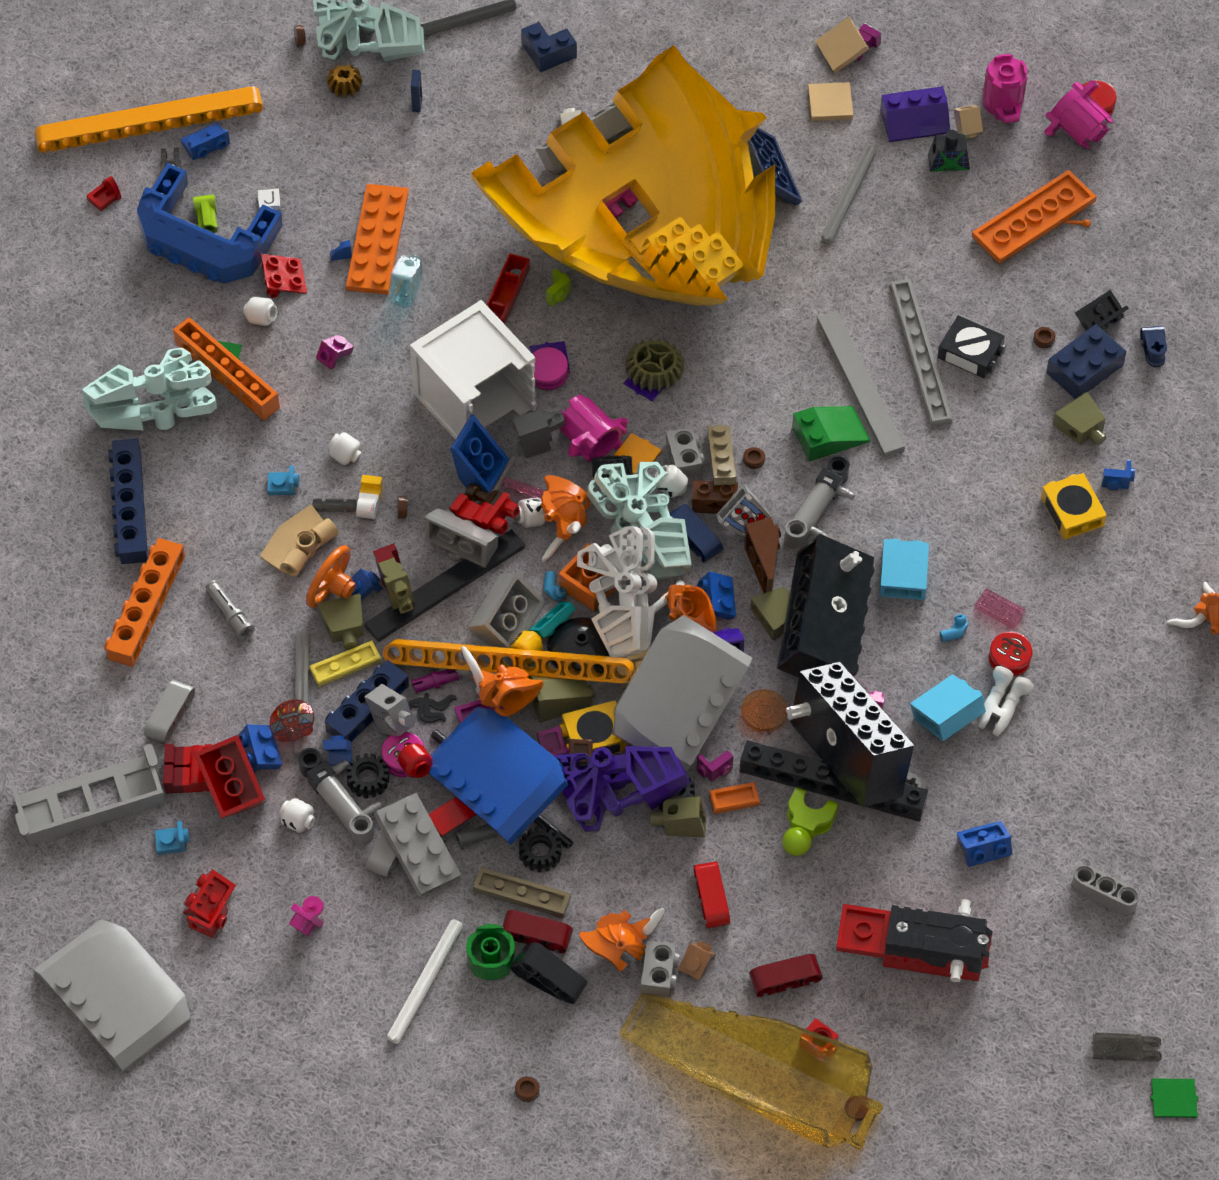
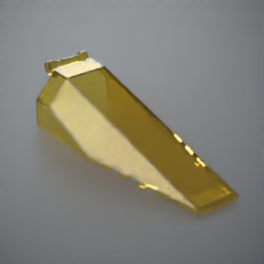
M641 993L619 1032L625 1039L735 1103L810 1142L826 1148H832L846 1142L856 1149H862L865 1144L864 1139L877 1114H881L884 1108L880 1102L867 1097L873 1067L867 1051L781 1020L751 1015V1017L744 1016L730 1010L729 1012L718 1011L710 1006L703 1008L693 1006L689 1002L674 1001L673 999ZM644 1001H646L645 1006L643 1007V1009H642L641 1013L639 1014L637 1020L635 1021L633 1027L631 1028L630 1032L628 1033L627 1031H628L630 1025L632 1024V1022H633L634 1018L636 1017L638 1011L640 1010L642 1004L644 1003ZM854 1096L849 1107L845 1110L846 1101ZM862 1107L868 1108L869 1110L856 1134L850 1133Z

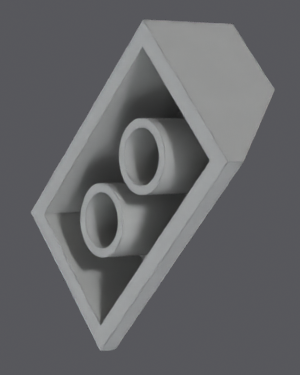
M439 508L430 512L425 517L426 541L486 568L498 548V536L489 529L484 530L469 520H463L456 517L452 512L443 511Z
M517 572L501 574L468 628L480 640L495 647L509 648V644L521 631L529 630L545 600Z

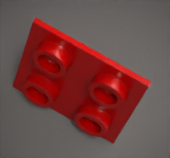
M260 254L264 282L267 287L266 292L270 298H276L280 291L307 293L300 258Z

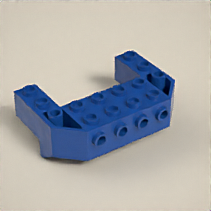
M167 163L153 187H145L137 207L138 223L147 250L155 256L167 258L173 264H180L187 267L193 273H201L207 276L208 279L215 282L219 281L223 284L253 276L261 263L260 254L267 253L283 226L282 212L262 204L249 228L244 230L238 227L231 239L228 240L171 215V211L188 185L186 170Z

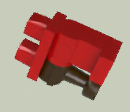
M470 483L465 490V494L460 493L449 507L450 512L456 517L469 520L484 530L489 529L501 535H504L508 530V521L504 520L506 516L514 519L520 513L519 505L511 501L510 494L506 492L501 493L499 490H494L488 494L482 492L480 486L474 483ZM478 500L482 502V505L480 506V504L475 503V501Z

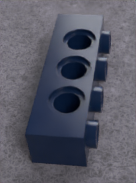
M389 660L383 665L377 666L373 674L367 680H363L351 696H346L341 705L326 716V732L331 736H344V739L352 742L374 721L368 704L361 703L366 701L364 696L381 684L401 695L409 687L408 675ZM348 716L354 717L352 719H345Z

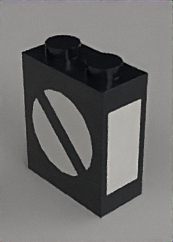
M958 315L939 345L937 358L985 378L988 372L992 373L997 363L995 361L998 356L1002 357L1005 352V335Z

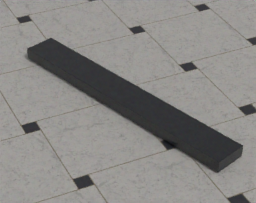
M510 529L504 535L498 537V548L486 568L464 559L412 592L415 601L412 603L413 610L402 614L398 608L393 610L392 606L365 622V627L380 642L525 548L524 542Z

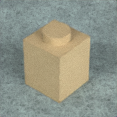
M970 105L954 109L956 128L959 134H965L966 138L976 137L977 133L983 132L979 106Z

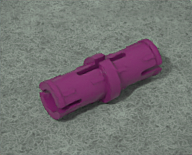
M445 669L439 672L434 670L430 672V675L412 679L411 684L415 694L434 687L439 689L440 685L458 681L459 674L458 671L456 672L457 669Z

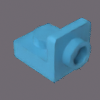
M289 466V472L268 473V495H295V487H299V474H295L294 466Z
M182 821L177 822V828L155 830L158 855L186 851L185 843H190L188 828H183Z

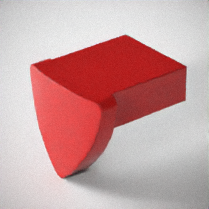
M112 176L107 177L102 181L101 185L86 195L87 200L100 211H103L114 201H119L122 198Z

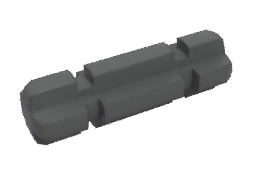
M315 498L312 503L317 512H322V509H325V512H344V510L355 512L357 508L356 499L344 501V499L326 498L325 501H322V498Z

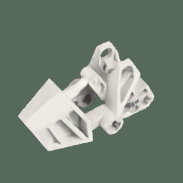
M624 527L609 535L614 548L609 544L599 547L596 543H593L578 551L577 567L604 574L593 580L589 585V589L596 594L600 612L592 618V621L610 657L626 658L648 650L651 645L655 607L648 606L647 594L655 591L657 580L652 574L644 573V571L652 568L655 551V535L646 527ZM643 531H644V535H647V536H648V539H647V540H644V542H643ZM586 552H589L588 565L584 564L582 559ZM642 554H645L648 558V562L644 567L640 566ZM630 580V585H626V581ZM642 581H646V586H642ZM616 587L619 591L620 606H611L610 602L607 601L605 592Z

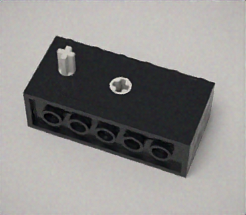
M818 534L797 552L777 669L799 678L800 671L840 662L853 677L857 674L859 669L857 664L858 656L862 650L861 637L865 631L864 619L868 612L867 601L872 589L870 582L875 571L873 556L822 534Z
M840 662L800 671L794 705L786 708L787 718L792 726L862 807L903 797L914 748L913 743Z

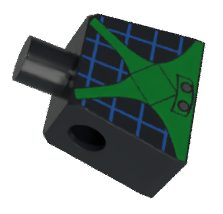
M949 130L946 134L935 136L928 153L930 172L970 170L965 134H959L956 130Z

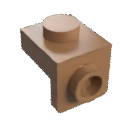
M705 942L690 943L678 970L697 980H701L711 958H714L716 953L711 951L712 946Z

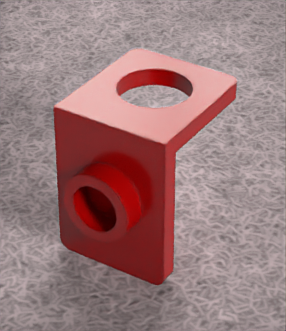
M222 902L210 924L188 915V927L213 938L217 930H221L226 924L227 903Z

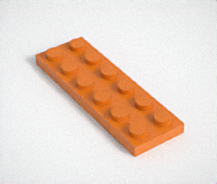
M1067 170L974 230L971 237L998 264H1001L1096 202L1097 196L1070 170Z
M376 184L366 185L346 290L389 295L409 188Z

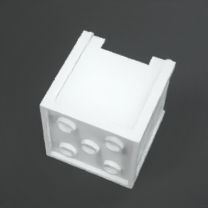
M482 300L410 344L414 395L455 440L470 415H475L483 427L486 428L512 410L519 416L531 410H536L537 402L535 401L534 390L535 356Z

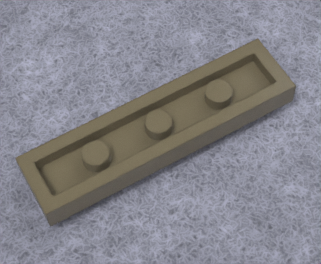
M730 425L707 426L714 485L736 484Z
M480 867L473 885V892L564 918L571 899V893Z

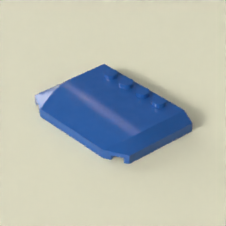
M476 707L430 755L433 764L428 775L443 785L510 845L568 786L563 774L562 764L559 760L511 720L500 716L495 710Z

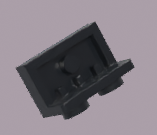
M1109 290L1076 311L1075 315L1086 331L1095 324L1102 330L1108 328L1106 323L1111 320L1113 323L1125 317L1123 312L1129 308L1127 305L1122 308L1113 292Z

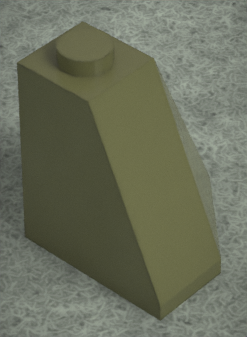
M540 676L528 677L532 680H543L541 691L532 701L540 723L561 717L565 713L592 706V698L595 697L592 685H587L586 680Z

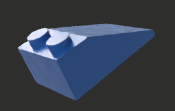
M470 415L450 448L459 480L466 488L470 483L479 485L481 491L485 493L491 492L510 460L475 415Z

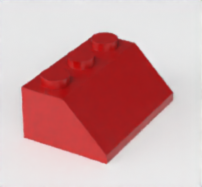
M238 735L194 753L221 819L248 811L267 802Z

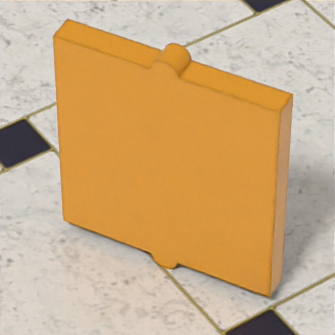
M631 433L614 455L631 456L632 471L635 474L640 462H654L662 452V449L649 443L648 439L644 440Z

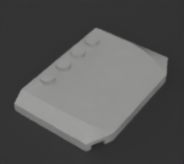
M685 615L679 617L660 629L616 704L612 735L630 746L672 747L676 757L679 758L685 772H687L747 671L752 657Z
M103 919L99 920L34 969L35 974L63 1002L106 1051L108 1057L122 1073H125L191 1022L185 994L126 928Z

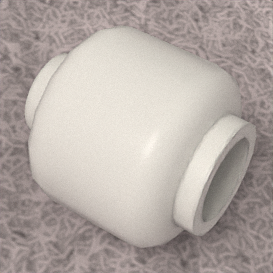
M252 297L244 306V315L250 324L268 326L277 317V306L271 299Z
M345 432L340 435L336 433L327 447L329 449V456L342 465H348L350 462L355 463L362 453L359 451L360 442Z

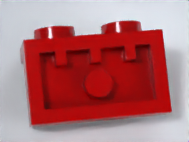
M213 869L207 874L202 873L195 883L198 888L194 894L191 892L183 903L186 907L182 912L185 915L191 913L207 924H210L222 902L226 903L236 886Z

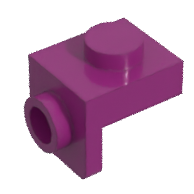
M340 335L322 340L316 359L329 369H333L337 359L352 353L354 346Z
M560 726L536 733L539 744L553 756L569 752L568 748L565 747Z
M726 750L709 763L700 754L697 757L696 769L703 778L707 777L713 782L722 775L724 777L731 772L734 756Z

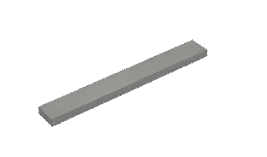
M911 279L890 282L889 286L930 426L952 423L953 419Z
M838 311L818 316L817 322L883 456L904 451L905 445Z

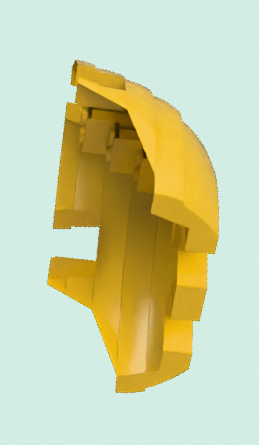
M675 45L657 55L638 78L617 90L612 101L633 127L632 131L609 145L587 114L582 112L550 132L546 143L567 172L544 187H541L517 154L496 167L489 161L471 172V179L483 195L520 234L555 260L597 282L645 297L694 306H713L715 304L721 305L728 299L719 288L728 281L736 283L743 280L745 283L753 279L757 281L764 275L775 219V164L754 178L747 141L751 139L767 117L761 112L737 110L684 59ZM630 188L652 218L626 233L605 203ZM632 256L655 281L643 277L626 259Z

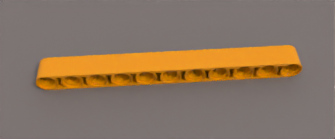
M252 86L38 126L34 133L38 150L41 153H46L48 150L50 152L67 149L69 146L73 148L88 145V143L94 144L109 141L108 139L127 138L129 135L148 134L150 131L170 130L171 127L175 129L191 126L193 123L196 125L212 122L214 119L218 121L232 118V116L239 117L253 114V112L260 113L263 110V103L259 89Z
M394 639L383 650V657L386 661L389 660L393 664L471 671L468 663L461 661L458 653L462 652V646H465L476 660L480 670L498 673L497 668L500 665H505L506 668L518 667L524 669L526 673H529V676L624 683L634 672L632 661L620 657ZM391 647L398 648L400 656H395L391 652ZM419 649L422 652V658L416 657L413 650ZM436 651H442L445 655V660L439 659L436 656ZM482 654H485L490 658L489 664H486L481 660ZM503 657H510L513 661V665L509 666L505 664ZM526 658L533 659L536 667H529L526 663ZM549 660L556 661L559 668L552 669L549 666ZM571 663H579L581 671H575ZM594 664L603 666L604 673L596 672ZM617 666L625 667L627 675L619 674Z

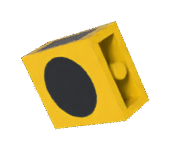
M1084 473L1073 474L1066 479L1057 482L1052 481L1043 486L1041 499L1063 540L1105 525L1107 515Z
M616 700L562 714V724H559L562 736L567 737L568 743L566 748H568V751L569 739H592L593 752L600 747H606L612 754L626 750L625 746L629 745L612 735Z

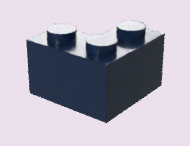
M540 22L521 29V44L540 73L577 58V42L568 29L548 35Z

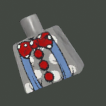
M743 484L716 514V517L722 526L745 537V524L769 518L770 514L759 499Z

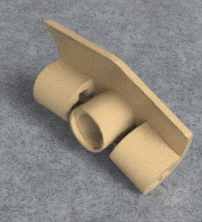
M309 505L278 527L260 556L276 569L296 577L308 559L315 555L316 550L339 535L336 525L329 518L323 520L313 505Z

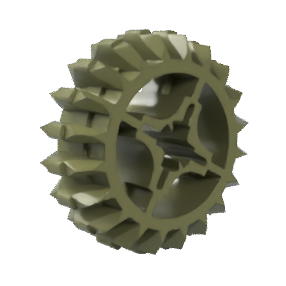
M650 337L648 342L642 339L640 344L635 343L633 349L629 350L626 357L625 370L629 380H633L634 386L640 384L642 390L647 387L651 392L653 388H657L658 392H660L662 387L668 390L670 385L675 386L677 381H680L684 372V358L681 356V350L676 349L675 344L669 345L668 340L661 342L660 338L657 341H653Z

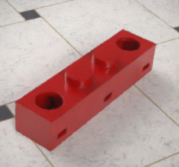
M509 253L486 303L504 325L530 270L529 258ZM514 269H519L522 271L519 278L517 274H513L510 272Z

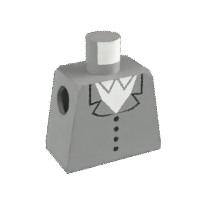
M381 684L364 696L380 733L400 736L415 725L416 717L411 713L406 699L387 686Z

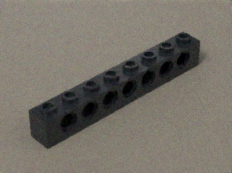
M746 741L740 759L739 772L860 805L822 760L753 741ZM905 784L903 797L866 807L920 822L927 801L928 789Z

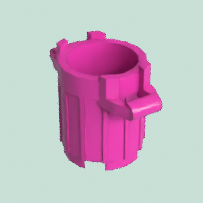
M1012 54L995 56L986 68L982 94V104L985 109L994 115L995 119L1001 120L1004 124L1020 121L1028 70L1026 64L1022 59L1021 61L1015 59Z
M1090 80L1085 87L1081 83L1075 82L1071 86L1073 88L1060 99L1052 111H1048L1045 114V117L1051 122L1044 131L1047 136H1054L1062 128L1081 147L1088 150L1091 148L1088 143L1092 140L1098 143L1110 130L1106 125L1108 122L1113 124L1114 121L1090 97L1094 90L1099 87V83L1094 80Z
M583 395L575 396L568 401L571 405L566 411L563 412L561 410L566 425L558 429L571 441L568 451L569 456H582L587 462H591L592 458L605 456L614 448L616 450L619 449L623 444L620 439L623 434L627 433L628 420L623 417L611 420L588 397L585 398Z

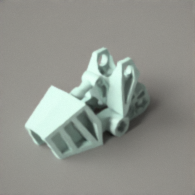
M313 0L314 13L316 17H319L320 25L316 27L318 47L322 48L324 58L336 61L347 47L353 56H358L361 52L381 53L384 61L425 54L424 29L420 26V19L417 16L381 2L380 8L370 6L368 0H347V3L340 0ZM361 31L364 33L375 32L377 41L360 44L359 33ZM335 46L337 47V52L334 55L326 53L327 50L332 51Z
M183 348L168 350L160 365L147 367L144 371L145 375L136 378L133 376L132 370L122 365H117L82 389L86 410L101 428L144 431L143 422L154 419L158 429L167 430L175 425V413L179 417L209 414L217 409L215 395L205 387L212 381L209 368L200 360L189 365V362L192 361L191 353ZM177 354L182 355L178 358H172V356ZM146 388L147 393L160 394L165 397V400L140 405L139 399L136 396V390Z
M640 462L634 475H626L623 463L602 465L596 471L595 479L587 486L586 494L603 517L607 519L616 518L611 526L610 533L613 534L627 526L649 528L655 535L654 564L646 572L655 576L656 580L685 575L692 565L685 519H675L670 516L667 508L669 497L666 494H652L657 488V483L666 474L664 469L658 462ZM655 468L659 472V476L656 478L648 475L647 469ZM602 474H609L610 477L602 478ZM594 488H596V489L600 488V489H601V492H598V491H597V492H594L593 489H594ZM605 504H614L616 512L606 510ZM660 512L661 518L653 522L648 513ZM643 531V542H644V540H647V539H648V536H647V535H644V531ZM642 554L640 566L644 567L648 562V558L645 554Z

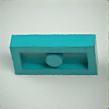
M560 601L534 624L529 631L536 632L541 638H547L555 632V628L559 624L565 623L570 619V614L576 608L572 602Z

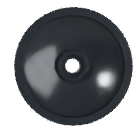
M577 617L569 619L565 623L559 624L548 640L547 651L610 657L592 618ZM550 660L552 664L555 666V668L558 669L559 667L557 662L554 660ZM571 663L575 671H581L579 663ZM594 664L596 672L602 673L604 671L603 666Z

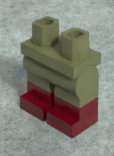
M393 543L374 550L373 554L380 579L389 596L393 610L398 608L402 614L413 610L412 603L415 601L406 571L402 569L395 544Z

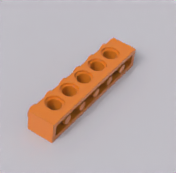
M190 317L173 329L175 345L190 352L195 362L200 360L207 366L213 378L263 421L280 408L278 393Z
M158 538L155 545L150 547L149 558L146 564L143 563L141 566L140 577L132 585L131 596L123 604L120 619H116L114 623V632L111 638L108 637L105 642L104 650L107 653L108 660L134 667L185 558L184 546L182 544Z

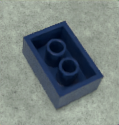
M1095 324L1050 357L1046 373L1074 399H1077L1124 365L1127 351Z

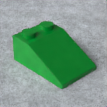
M853 406L811 407L793 413L792 428L809 462L870 442V438Z

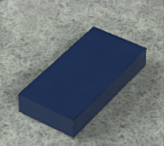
M412 70V112H420L423 97L420 70Z

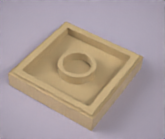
M849 16L815 41L835 73L869 50V47Z
M850 82L808 84L811 121L853 119Z

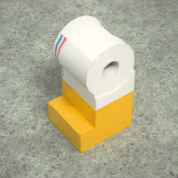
M362 475L356 510L357 517L376 518L383 492L382 477Z

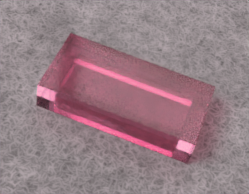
M504 477L502 486L539 497L540 499L543 491H547V489L511 477Z
M987 588L974 606L975 609L1013 630L1026 611L1021 606Z

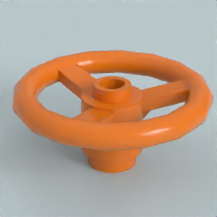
M342 545L336 548L321 565L306 595V605L312 609L318 607V603L324 602L331 593L346 599L353 593L356 583L344 573L351 558V549L348 546Z

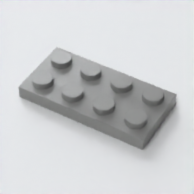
M417 793L374 813L418 897L461 876Z

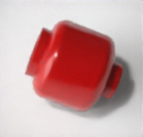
M419 743L406 745L398 756L399 765L407 776L411 778L426 776L433 764L432 757L424 746Z

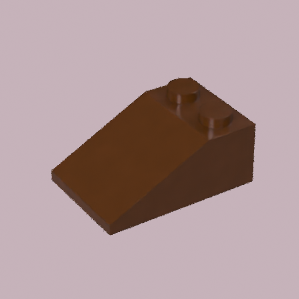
M771 517L745 524L744 549L763 593L773 590L777 554L780 549L779 538L781 537V531L777 524L774 525Z

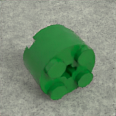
M496 924L482 925L467 939V962L474 976L484 980H498L510 974V966L515 960V943L512 935L505 931L503 927Z

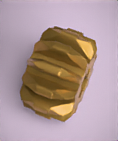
M343 63L342 66L335 64L334 69H329L327 85L330 92L335 93L336 97L343 94L346 99L347 94L354 97L355 92H360L362 77L358 68H354L352 64L346 66Z

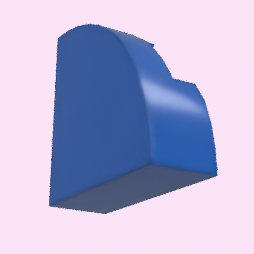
M350 240L341 242L339 247L331 250V261L352 258Z

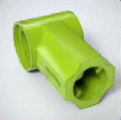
M214 194L193 197L198 226L212 233L218 232Z

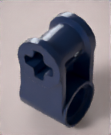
M1164 326L1142 327L1140 329V339L1143 340L1142 347L1144 348L1146 361L1152 367H1161L1165 363V353L1167 352Z

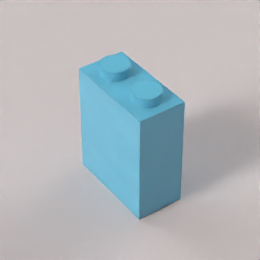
M884 539L879 596L925 600L929 543L918 540L900 541L899 539Z
M953 674L910 703L914 720L942 741H945L986 712L983 694L979 690H974L965 680H960Z

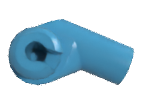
M547 571L544 577L543 590L553 600L560 601L566 595V590L564 587L561 589V586L555 585L556 573Z
M956 615L952 628L939 632L942 642L963 637L968 628V621L965 615Z

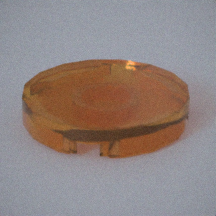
M755 690L743 700L741 708L742 719L749 728L756 732H773L781 728L786 721V701L773 690Z

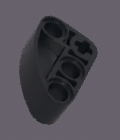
M535 942L524 946L510 966L511 971L525 982L570 1004H575L588 984L583 976L544 946Z

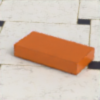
M755 782L709 791L714 814L760 805Z

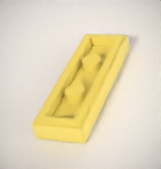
M369 641L310 665L309 669L318 687L382 662V659L373 641Z

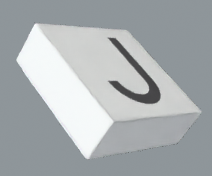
M279 189L258 190L259 209L263 204L275 210H281Z

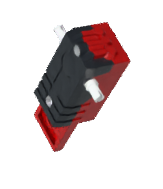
M967 899L961 900L957 915L930 910L926 912L923 909L917 908L913 910L910 907L900 908L898 905H892L891 911L843 904L836 951L884 958L883 967L951 977L950 980L952 982H960L961 979L979 982L981 970L988 968L989 949L993 931L987 927L988 921L986 919L970 917L971 901Z

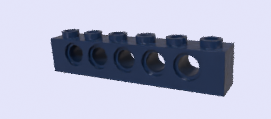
M139 439L113 440L112 450H108L109 462L113 463V468H109L111 482L114 481L115 486L111 487V498L116 502V505L112 506L113 519H117V524L113 525L114 538H118V543L114 544L115 557H120L121 565L147 562L148 549Z

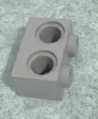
M693 428L667 431L666 446L671 464L677 466L687 477L702 475L705 459L703 453L699 454L700 441L698 435H694Z
M647 941L641 979V994L669 997L670 989L675 990L677 975H673V967L678 968L680 957L679 953H675L676 944ZM660 956H664L667 958V960L659 961L657 960V958ZM656 978H661L664 980V982L656 983L653 980Z

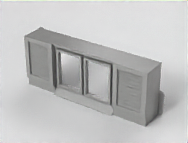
M146 744L143 747L145 756L18 795L16 786L11 787L18 809L15 818L20 834L26 836L29 846L166 804L155 766L158 765V760L153 746ZM114 778L121 801L96 809L89 786ZM82 788L89 811L64 819L57 796Z

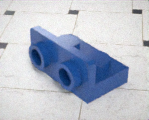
M217 122L182 138L181 144L192 160L204 158L208 153L217 149L221 150L230 144L229 132L227 129L223 130Z
M1002 821L957 832V841L965 852L968 867L1012 855L1011 836Z

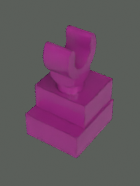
M863 23L859 28V33L869 49L872 46L877 48L881 44V32ZM863 54L858 57V61L863 58Z

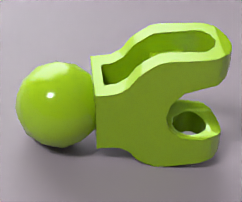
M796 787L788 802L787 819L791 827L782 837V845L785 852L796 857L805 855L809 851L815 836L822 835L831 829L839 803L828 800L823 808L811 809L804 802L806 790Z

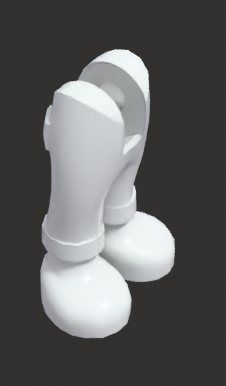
M997 666L993 671L995 686L992 687L989 696L984 702L986 712L978 718V727L981 729L985 728L991 715L998 718L992 732L996 737L1007 728L1020 701V697L1030 694L1034 688V684L1027 678L1017 677L1002 707L999 708L998 706L1005 694V690L1013 678V673L1002 666Z

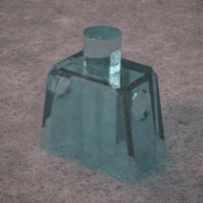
M401 256L391 273L392 304L412 307L422 281V261L418 256ZM407 282L406 288L404 289L403 284Z

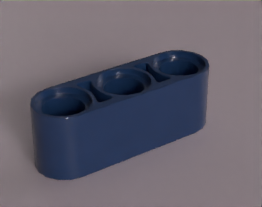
M682 504L669 513L675 519H685L689 548L697 557L700 556L702 558L701 561L703 563L723 551V545L719 538L687 504Z

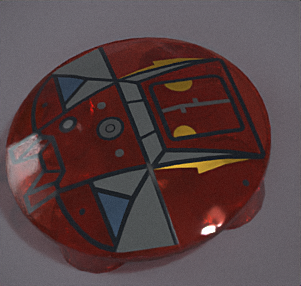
M298 699L285 701L272 712L269 721L270 729L280 742L294 741L303 736H308L313 731L314 711L305 701Z

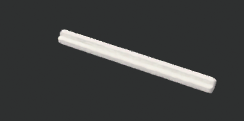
M453 919L447 926L387 1035L390 1042L398 1044L401 1041L463 928L461 922Z

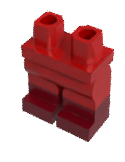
M165 744L163 786L166 794L210 792L194 753L210 747L212 744H205V746L193 745L191 747H175L174 744Z

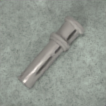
M216 580L210 581L205 586V590L226 616V623L235 630L236 637L239 640H243L252 635L255 631V626L247 621L245 613L235 607Z

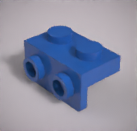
M709 571L698 581L697 586L707 593L716 617L732 620L736 617L733 578Z
M247 724L238 736L254 773L257 769H279L282 766L271 726Z

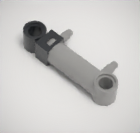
M835 455L828 460L827 469L823 468L816 478L815 486L793 519L786 523L784 539L789 547L794 549L803 547L806 544L808 535L816 537L818 534H822L828 537L827 534L814 526L831 500L835 499L837 495L850 500L854 499L855 494L842 487V484L847 481L849 476L850 464L846 457Z
M303 749L298 756L301 774L307 777L308 783L313 790L322 796L348 830L352 840L357 844L369 843L374 836L371 816L377 810L382 809V805L377 802L362 811L336 778V775L344 771L349 765L347 760L331 767L327 761L322 762V756L317 749ZM308 762H315L313 765H307ZM358 828H366L364 831H357Z

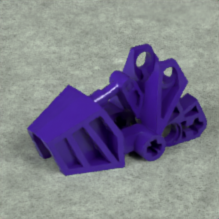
M625 746L626 754L613 756L606 747H600L594 750L591 758L585 753L554 756L566 766L563 767V774L568 786L563 790V793L567 799V805L576 821L581 824L585 832L599 831L606 808L613 816L617 817L622 814L624 808L646 801L653 810L665 800H668L689 786L691 782L672 747ZM583 759L589 763L588 766H577V763ZM634 783L638 790L618 801L613 789L620 790L626 784ZM593 815L597 817L596 823L593 826H586L585 821H592Z

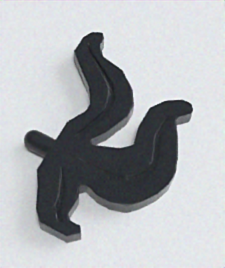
M425 693L424 698L419 697L410 700L408 705L410 710L412 707H419L418 717L425 723H433L439 720L446 722L444 714L431 712L429 706L438 711H443L449 707L451 701H456L457 698L455 695H448L443 700L437 702L429 699V694Z

